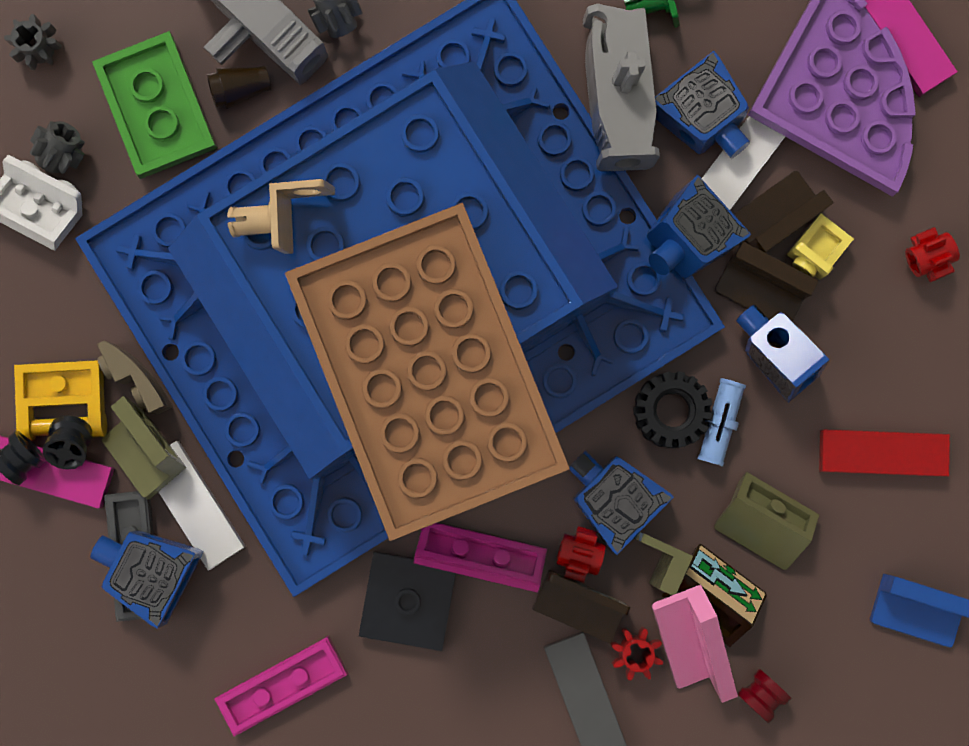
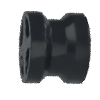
M66 415L54 419L50 424L48 438L43 446L45 460L60 469L69 470L82 466L87 457V447L92 440L91 426L85 420L76 416Z
M19 431L13 432L9 436L8 444L0 449V473L16 485H21L27 479V473L32 468H40L46 462L38 447Z

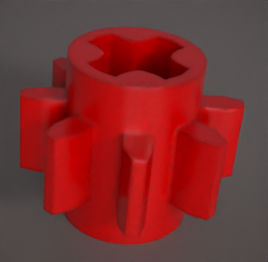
M933 227L910 238L914 246L907 248L905 255L907 263L916 277L927 274L929 282H933L955 272L952 263L959 261L960 253L954 238L948 232L938 235L936 228Z
M578 526L574 536L564 533L556 564L565 566V578L584 583L586 574L589 573L596 576L599 574L606 545L596 542L598 537L596 536L597 531Z
M645 627L639 630L638 635H631L626 628H623L625 638L622 642H612L610 644L615 651L619 652L620 656L612 661L613 667L619 668L626 665V678L630 681L633 679L635 672H642L648 680L651 679L649 669L653 663L663 665V661L658 656H655L654 652L655 649L662 645L661 641L654 639L647 642L648 630ZM633 644H637L641 649L647 648V650L642 652L643 661L640 663H636L633 658L626 659V657L632 654L630 646Z

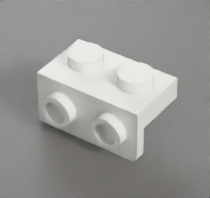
M7 155L2 161L4 175L0 178V223L55 251L83 215L81 193L68 181L56 180L41 172L33 163L26 160L20 161Z

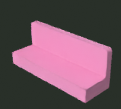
M695 586L653 603L652 609L677 688L680 689L710 678L722 703L738 697L718 617L702 586Z

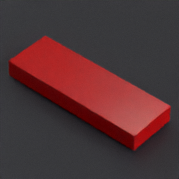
M820 430L819 472L949 476L950 434Z

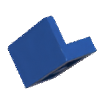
M883 574L870 621L917 638L952 647L961 617L969 618V600L896 576Z

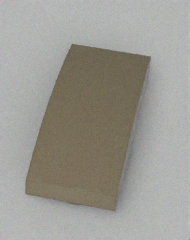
M104 340L97 344L102 354L97 357L102 372L108 380L113 378L116 383L126 385L134 381L135 386L131 387V392L141 410L147 408L148 413L159 415L173 408L158 381L135 357Z

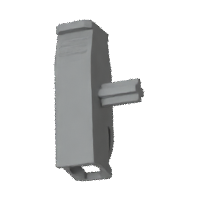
M211 0L230 19L204 46V49L221 65L248 38L299 85L305 83L327 60L328 53L324 43L280 0Z
M598 3L588 6L583 17V27L591 29L586 43L585 68L592 129L600 152L596 161L597 170L626 171L653 168L660 154L659 148L652 146L657 111L645 8L625 10ZM594 16H597V17L603 19V20L605 21V23H603L602 21L598 20L597 18H594Z

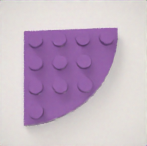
M810 0L747 115L888 195L894 196L902 185L912 156V118L915 116L913 88L901 51L887 26L882 30L879 29L865 8L868 4L865 0Z

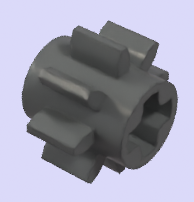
M313 0L315 7L308 9L318 33L321 34L327 30L331 38L342 37L352 32L358 25L355 16L363 13L358 0Z
M34 14L30 15L29 21L19 22L14 19V28L11 35L4 36V39L10 45L16 47L10 52V57L17 63L25 59L26 65L31 70H36L37 63L47 62L52 65L53 60L51 57L54 51L62 48V45L57 40L50 38L55 34L56 28L50 22L44 23L41 26L40 20ZM35 38L37 43L31 46L29 42Z
M50 121L46 129L37 126L30 139L34 144L30 154L34 155L36 163L47 172H61L65 174L69 166L77 169L85 155L81 151L85 143L84 140H81L79 132L72 125L65 122Z

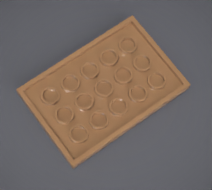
M463 202L285 272L389 541L570 469Z

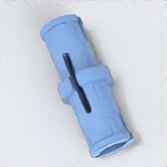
M720 378V385L711 412L713 413L712 420H705V422H708L709 428L705 433L697 459L723 466L732 431H737L739 422H736V417L746 385ZM726 403H727V404H728V407H727V410H726V414H725V417H724V419H723V423H722V426H721V431H720V434H719L718 441H716V436H717L718 429H719V426H720V423H721V420H722V415H723V412H724V408H725V405H726Z

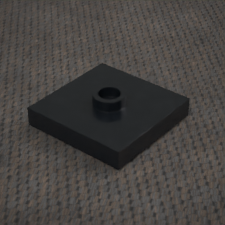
M374 551L358 637L442 651L456 573L414 564V558Z

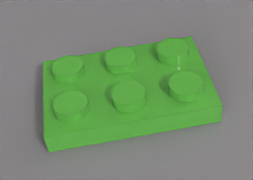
M170 31L92 61L135 173L140 179L218 149Z

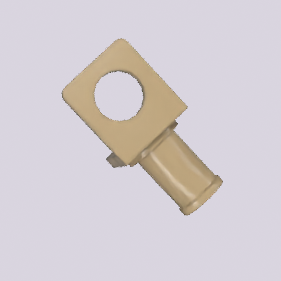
M323 179L269 183L270 202L268 205L230 207L227 217L235 218L236 222H228L231 236L240 237L242 235L271 233L273 249L284 254H293L291 199L335 195V187Z

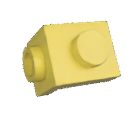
M820 213L787 255L794 260L792 265L795 269L821 280L833 270V265L854 238Z

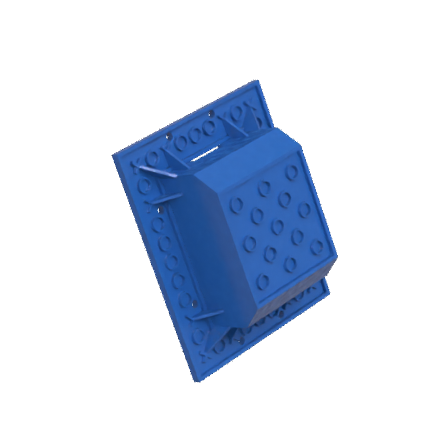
M464 0L75 238L293 597L388 539V536L285 272L463 202L555 433L725 328L693 276L687 279L683 278L675 269L667 275H660L650 266L649 256L656 248L648 240L647 233L657 221L625 170H597L596 161L600 152L594 138L592 118L516 0ZM556 108H564L568 112V117L562 120L557 119L553 115V111ZM323 179L335 187V195L291 199L293 254H284L273 249L271 233L232 237L229 232L228 222H236L235 218L227 217L229 208L268 205L270 202L269 183ZM622 211H630L634 216V222L631 224L623 223L619 218V214ZM176 345L179 350L177 358L168 360L166 357L167 348ZM564 345L571 347L574 352L573 358L567 361L562 360L558 355V349ZM236 451H240L244 456V462L239 467H234L230 461L231 455Z

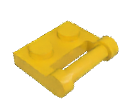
M98 360L14 365L16 431L24 434L31 441L35 440L36 436H48L50 424L56 418L35 419L33 407L87 404L88 417L79 418L85 420L91 426L92 437L106 436L107 417L104 402V374Z

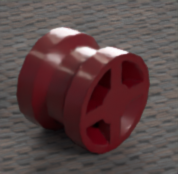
M758 669L753 674L754 681L749 687H742L737 692V695L769 724L775 718L774 711L779 705H786L792 698L766 673Z

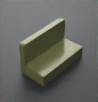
M122 396L111 406L121 422L102 438V442L141 496L145 499H151L187 467L144 410H141L138 405Z
M746 472L737 484L731 503L716 520L714 528L769 562L786 570L811 543L819 514Z
M639 532L633 539L662 552L649 583L670 595L677 594L693 556Z

